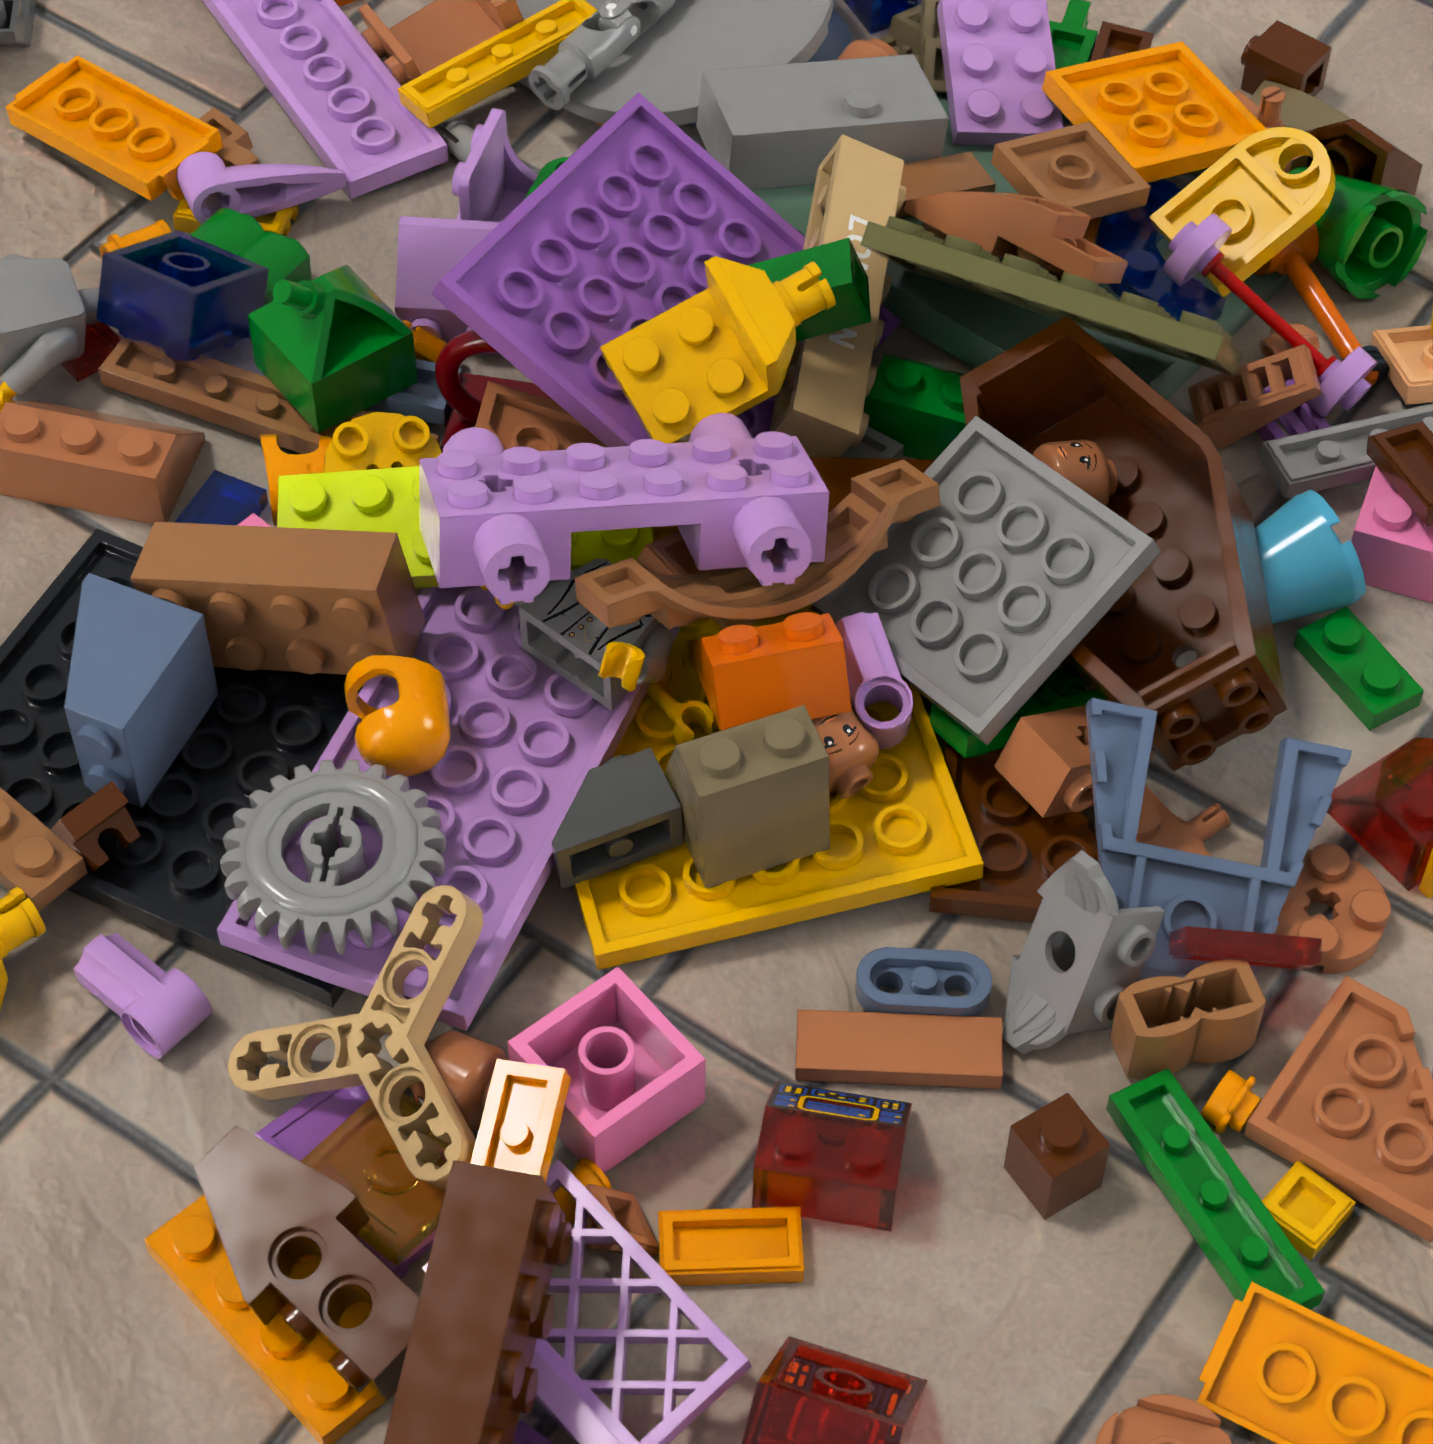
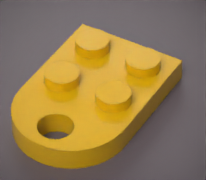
M1291 127L1265 129L1239 142L1149 218L1154 228L1170 243L1177 233L1190 221H1193L1198 226L1208 216L1215 213L1232 228L1230 236L1219 249L1225 255L1222 263L1240 280L1245 281L1324 214L1332 201L1335 191L1334 168L1324 146L1308 132ZM1305 155L1313 158L1311 165L1301 173L1288 174L1284 172L1286 164L1297 156ZM1198 272L1222 298L1231 292L1212 273L1205 278Z

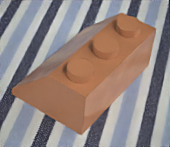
M43 401L6 402L0 412V495L148 524L168 522L205 443V434L200 431Z

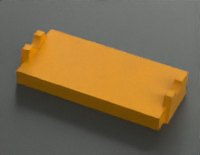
M78 55L67 63L60 62L14 95L15 100L5 106L10 123L15 127L150 201H153L166 190L174 199L178 201L183 199L184 195L176 178L177 168L181 162L194 153L211 152L215 154L223 148L221 136L217 128Z
M1251 1282L1243 1302L1235 1299L1198 1379L1205 1383L1197 1400L1198 1403L1206 1406L1212 1412L1277 1444H1433L1432 1368L1254 1282Z

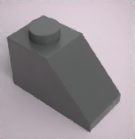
M651 747L631 755L615 756L603 765L589 769L551 842L556 879L561 890L684 844L681 805Z

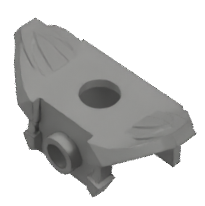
M1082 850L1057 869L1038 889L1037 892L1043 896L1028 938L1021 955H1012L1011 973L1002 1038L1022 1055L1034 1049L1041 1050L1051 1047L1069 1033L1111 1029L1118 995L1125 988L1137 982L1144 963L1149 959L1156 947V933L1165 911L1159 906L1119 909L1114 891L1104 876L1100 863Z

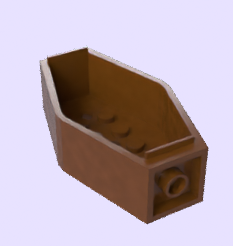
M1069 316L1063 317L961 376L960 385L966 426L977 416L1030 454H1033L1036 448L1048 442L1082 439L1095 442L1104 452L1106 459L1113 461L1118 475L1117 490L1113 496H1109V502L1106 507L1151 537L1161 551L1061 664L1079 676L1088 690H1095L1106 701L1157 711L1152 747L1156 750L1155 754L1173 771L1185 765H1195L1207 760L1221 745L1242 734H1252L1264 729L1273 721L1275 716L1288 710L1253 517L1210 437ZM1190 650L1197 652L1196 660L1182 668L1176 666V659L1181 654Z

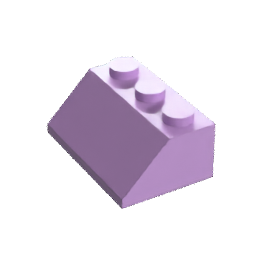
M400 216L395 312L401 320H407L412 323L410 329L415 331L416 327H420L442 339L446 344L454 337L472 330L431 293L439 280L501 222ZM485 352V353H482V354H486V353H489V354H500V353H497V352Z

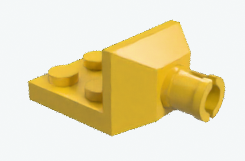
M714 256L704 262L707 289L600 346L604 360L650 439L659 440L666 444L689 442L692 430L699 421L708 415L728 413L737 416L780 392L796 346L795 327L824 309L828 310L836 306L834 294L826 278L821 281L818 278L822 275V271L814 261L804 265L803 269L785 279L771 283L764 270Z

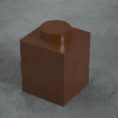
M1277 20L1261 36L1255 35L1247 43L1241 56V64L1245 66L1241 89L1253 95L1262 82L1266 80L1300 90L1315 97L1324 87L1332 47Z
M1066 1093L1010 1126L1004 1169L1043 1219L1046 1220L1102 1186L1110 1144L1070 1094Z

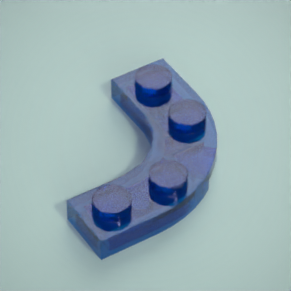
M1166 179L1148 182L1147 184L1151 188L1145 206L1102 216L1095 244L1128 261L1121 282L1119 284H1108L1120 298L1124 291L1159 303L1158 306L1165 308L1164 311L1171 313L1170 316L1176 318V321L1180 320L1182 311L1194 313L1214 321L1221 317L1226 298L1208 289L1194 278L1179 286L1162 271L1166 261L1156 245L1164 237L1154 228L1149 217L1181 191L1174 183Z

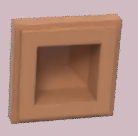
M593 1184L585 1186L652 1258L659 1253L658 1245L634 1194ZM587 1215L586 1229H601L595 1223V1221L589 1215ZM586 1243L587 1249L623 1254V1251L616 1243Z

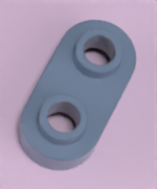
M883 947L869 952L860 961L856 973L855 992L857 1000L867 1012L978 1017L986 1010L989 1004L992 975L983 960L968 952ZM892 986L898 989L899 992L887 993L879 990V988ZM956 989L963 991L966 996H949L946 992Z

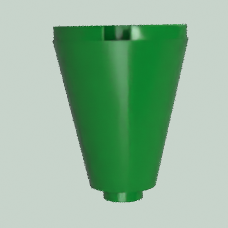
M1307 167L1296 168L1290 171L1288 174L1301 173L1305 171ZM1335 174L1336 182L1332 201L1324 214L1315 222L1319 233V252L1316 260L1343 290L1356 298L1374 299L1380 296L1374 291L1387 283L1396 287L1406 278L1417 263L1427 238L1428 230L1420 226V212L1427 215L1426 208L1415 196L1406 191Z

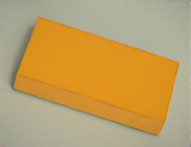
M800 1206L658 1211L660 1267L678 1286L803 1282L804 1280Z

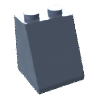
M88 573L81 587L64 708L85 786L93 793H96L113 781L127 798L128 803L142 808L219 695L204 616L202 613Z

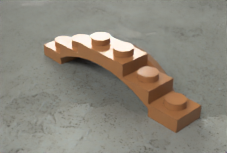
M904 459L851 478V493L828 513L825 561L810 562L803 574L795 578V584H784L781 582L772 583L770 586H762L758 578L755 577L748 567L725 568L685 575H658L650 573L631 557L575 577L576 598L580 604L608 628L635 623L647 614H651L667 629L694 624L699 618L714 620L722 628H727L733 625H751L756 619L775 617L796 611L820 600L837 589L865 563L872 553L888 548L887 530L890 524L905 523L917 514L939 507V483Z

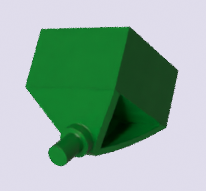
M349 265L332 270L312 281L302 280L295 283L281 279L273 288L274 301L247 314L255 365L318 434L418 382L413 332Z

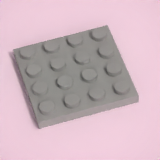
M975 416L924 472L925 475L939 483L940 506L917 514L905 523L890 524L887 530L888 548L872 553L848 580L811 605L820 615L830 613L834 623H837L843 617L859 612H878L901 678L980 741L988 745L1161 551L1151 537Z

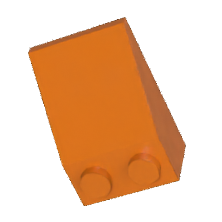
M812 612L796 613L788 616L781 623L760 627L733 625L724 628L718 635L687 641L689 654L720 731L805 705L811 719L852 712L844 641L830 613L822 615Z

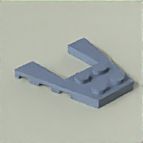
M1096 698L1090 699L1086 704L1098 862L1104 876L1114 891L1119 909L1159 906L1165 911L1156 933V947L1152 955L1144 963L1137 982L1157 976L1184 978L1190 971L1203 964L1227 959L1247 961L1256 977L1280 922L1277 921L1290 889L1296 885L1305 864L1302 861L1316 829L1322 825L1333 799L1331 794L1342 769L1348 765L1352 750L1289 737L1280 741L1260 866L1136 842L1157 711Z

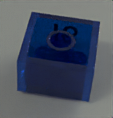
M177 230L103 254L96 320L119 329V334L127 339L146 341L164 349V353L172 359L193 361L202 354L221 347L233 346L237 341L251 336L247 314L264 306L269 268Z

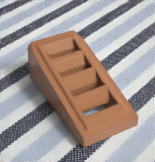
M1305 344L1240 366L1235 377L1220 373L1188 388L1196 425L1210 437L1220 450L1322 394L1311 351ZM1292 373L1295 384L1286 386L1284 377ZM1270 386L1271 392L1264 394L1263 389Z

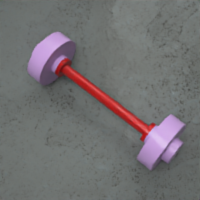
M1215 213L1208 216L1198 226L1193 221L1186 224L1169 243L1168 248L1173 253L1164 264L1162 271L1179 286L1184 285L1198 272L1205 278L1212 273L1292 348L1305 344L1310 349L1322 394L1306 403L1324 419L1339 405L1346 412L1350 410L1372 386L1365 380V377L1376 366L1377 361L1360 346L1342 362L1334 355L1329 359L1325 358L1222 263L1225 255L1219 249L1230 236L1232 228Z

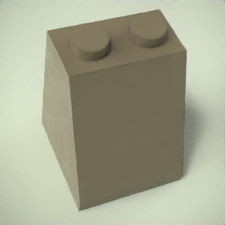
M805 705L675 746L664 774L681 805L684 841L705 888L720 885L733 879L735 880L830 849L829 755Z

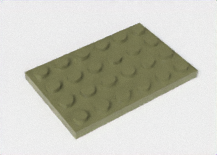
M889 216L886 227L868 221L860 244L906 270L1059 320L1069 316L1081 327L1234 377L1243 355L1231 343L1233 337L1228 335L1229 332L1224 331V327L1219 326V322L1182 311L1180 320L1176 321V318L1170 316L1171 313L1164 311L1165 308L1158 306L1159 303L1124 291L1121 299L1118 300L1113 298L1114 295L1107 293L1106 289L1099 287V284L1094 281L1065 272L1060 281L1056 276L1049 274L1048 270L1040 268L1041 265L1007 253H1005L1003 261H1000V258L991 255V252L982 249V246L952 235H947L946 239L942 240L935 237V234L924 230V227L900 218Z

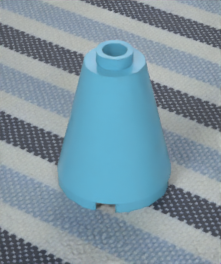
M1312 489L1295 495L1255 528L1272 624L1351 606L1366 593L1364 572L1351 540L1341 544L1338 536L1331 528V526L1341 521L1324 498Z

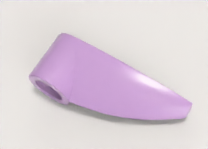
M197 152L189 155L177 168L176 176L194 218L201 224L220 208H229L254 218L319 198L346 187V173L344 170L297 164H247L226 167L223 160L217 154L211 152Z

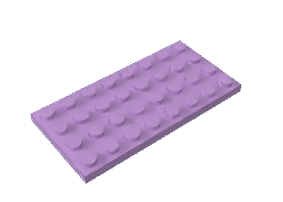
M480 586L422 588L418 594L426 621L413 658L431 664L442 673L446 683L451 733L445 756L432 769L422 774L409 776L408 780L409 790L419 789L427 794L428 807L435 809L440 814L441 824L439 830L446 837V850L441 854L445 864L444 875L436 877L432 872H428L433 877L435 886L448 885L455 887L478 903L483 913V927L480 936L437 1019L439 1022L467 1031L555 866L551 842L589 769L603 765L613 757L650 684L636 685V689L628 691L621 702L611 711L522 648L518 605L513 604L510 609H502L495 602V597H493L490 591L483 590ZM679 627L669 629L673 642L680 631ZM373 677L365 682L358 695L369 706L376 709L393 705L399 699L397 680L394 677ZM350 711L347 712L312 772L318 771L322 760H332L335 769H342L349 759L359 760L361 772H366L370 768L362 759L354 738L356 727L362 721L360 717ZM355 817L354 823L357 824L362 833L369 871L376 864L380 856L382 839L375 828L363 819ZM314 820L305 823L291 836L284 850V862L288 870L307 883L308 880L301 851V836L305 828ZM338 826L337 832L339 837L340 848H342L341 836ZM414 892L418 900L423 895V893ZM234 900L217 928L220 945L369 996L410 915L407 911L398 908L395 910L399 925V933L395 937L390 934L387 927L378 921L373 923V946L370 949L365 946L363 939L355 930L348 931L346 949L343 955L337 952L330 933L323 934L318 943L316 954H310L306 945L305 934L302 930L292 938L291 946L288 949H284L278 935L279 922L270 927L267 936L261 937L255 925L257 910L253 911L249 920H242L237 910V900ZM444 913L439 925L451 927L457 915ZM428 944L424 948L425 952L435 958L441 952V950H436ZM426 966L415 968L405 978L403 984L405 999L415 998L425 989L428 982Z

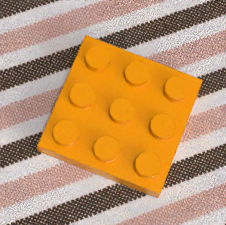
M1183 41L1046 71L1042 91L1073 125L1089 121L1147 183L1209 168L1243 139L1266 129Z

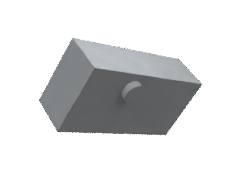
M914 54L702 70L696 127L708 153L750 190L814 185L818 167L842 134L904 160V164L942 157L949 117Z

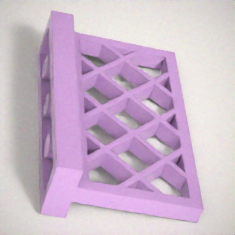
M558 1160L549 1168L546 1184L552 1194L562 1186L576 1201V1211L570 1242L573 1243L570 1278H551L548 1293H569L566 1329L551 1328L546 1340H536L530 1368L538 1370V1386L535 1399L575 1444H669L745 1374L752 1365L749 1359L564 1164ZM587 1215H589L601 1229H586ZM585 1243H616L623 1251L621 1279L582 1278ZM428 1263L422 1267L425 1273ZM634 1264L648 1279H633ZM581 1293H620L617 1329H578ZM632 1293H663L670 1301L669 1329H629ZM681 1314L697 1330H681ZM549 1343H565L563 1358ZM577 1343H616L613 1380H582L575 1373ZM628 1344H668L665 1381L626 1380ZM680 1344H711L726 1360L705 1381H677ZM595 1394L612 1395L611 1411ZM624 1395H664L663 1420L638 1442L622 1424ZM676 1395H687L688 1397L676 1407Z

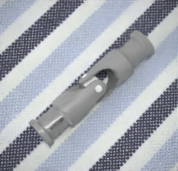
M607 0L591 17L582 22L559 44L558 53L544 66L537 65L528 74V83L533 93L549 108L561 110L570 101V94L584 81L591 82L596 79L630 44L673 7L676 0Z

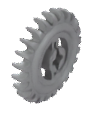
M349 759L342 769H335L332 760H322L317 772H311L306 765L297 766L294 769L295 778L290 781L282 775H277L270 779L271 793L255 790L249 795L252 809L241 808L237 810L232 816L236 828L229 830L223 837L224 847L227 852L222 856L220 865L223 874L227 877L225 890L231 900H237L236 906L242 920H249L253 911L257 910L255 925L261 937L267 936L270 927L279 922L278 935L284 949H288L291 946L292 938L300 930L304 931L306 945L309 953L312 955L316 954L318 943L324 933L331 934L337 952L343 955L346 949L348 931L355 930L363 939L365 946L370 949L373 946L372 924L378 921L388 928L391 935L397 936L399 925L395 910L398 908L407 911L410 915L415 904L418 902L414 892L424 894L432 887H436L433 877L428 872H432L436 877L444 875L445 864L441 854L446 850V837L439 830L441 824L440 814L435 809L428 807V798L424 791L419 789L409 790L408 777L397 774L387 779L386 769L383 765L374 764L366 772H361L359 760ZM355 817L363 819L375 828L382 839L380 856L376 864L369 871L362 833L357 824L354 823ZM314 820L305 828L301 836V851L308 880L307 883L288 870L284 862V850L291 836L305 823ZM338 826L341 836L342 848H340L339 837L337 832Z

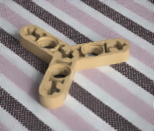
M440 885L432 887L425 892L415 904L360 1013L259 1030L245 1035L234 1046L228 1061L229 1077L233 1084L261 1100H275L364 1085L410 1172L416 1178L434 1187L446 1190L453 1160L471 1163L476 1139L424 1044L480 936L483 927V913L478 903L453 886ZM444 913L457 915L451 927L439 925ZM426 944L436 950H441L437 958L424 951ZM426 966L428 982L425 989L415 998L405 999L403 995L405 978L415 968ZM384 1034L390 1035L385 1041V1046L391 1058L401 1064L395 1068L391 1063L377 1056L382 1050L379 1039ZM333 1039L335 1054L332 1062L323 1071L314 1073L310 1062L313 1051L322 1041ZM268 1055L283 1062L288 1061V1067L280 1063L266 1065L261 1068L259 1077L255 1075L256 1067L266 1064ZM415 1082H423L426 1093L422 1107L411 1116L403 1117L399 1108L403 1092L409 1085ZM430 1130L437 1138L450 1144L444 1150L447 1162L442 1167L435 1165L440 1158V1152L433 1139L424 1135Z

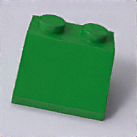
M884 355L877 369L873 387L865 398L864 412L869 415L868 426L903 444L904 456L915 459L936 460L966 427L960 377L965 374L902 356Z

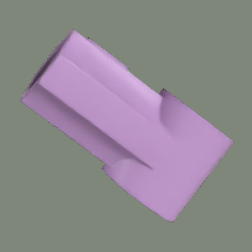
M859 612L843 617L835 623L844 641L850 701L860 721L878 741L879 749L892 748L901 743L908 734L913 710L912 692L901 678L878 612ZM884 701L894 705L900 714L891 721L881 722L871 718L866 709L875 702Z
M117 932L108 936L100 934L84 947L83 954L78 964L74 967L77 981L119 1015L124 1028L132 1039L154 1058H162L212 1014L209 1000L188 975L176 968H172L166 973Z

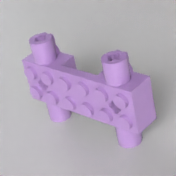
M716 413L708 415L699 421L692 430L689 442L666 444L655 439H641L632 442L630 446L601 447L593 443H577L570 445L566 450L538 451L530 447H512L504 450L501 441L494 433L485 428L471 427L460 430L451 436L443 448V453L437 458L419 459L420 531L439 588L486 585V588L493 597L498 599L500 605L510 604V601L533 603L534 597L544 590L549 581L570 579L571 532L677 525L698 570L748 567L755 577L758 578L762 586H770L772 583L781 582L784 584H795V578L803 574L810 562L825 561L829 490L798 437L782 432L769 431L760 433L755 438H752L743 421L733 414Z

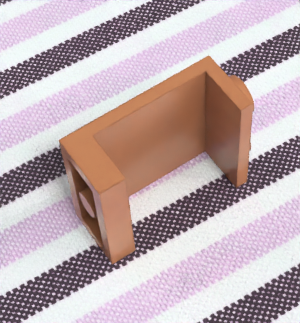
M435 0L389 29L367 3L358 8L368 28L361 33L362 37L380 59L386 58L384 60L385 66L401 86L524 20L516 0Z

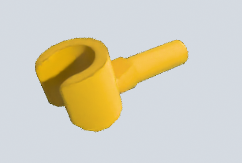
M658 682L650 684L646 694L674 722L673 737L677 745L694 740L693 731L686 726L689 723L698 724L704 729L705 733L712 734L714 718L713 712L708 705L698 700H689L684 703L678 702Z

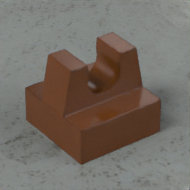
M113 781L60 818L51 829L65 844L83 857L85 865L93 872L109 860L98 844L99 835L105 833L113 835L124 849L140 837L125 807L129 801Z

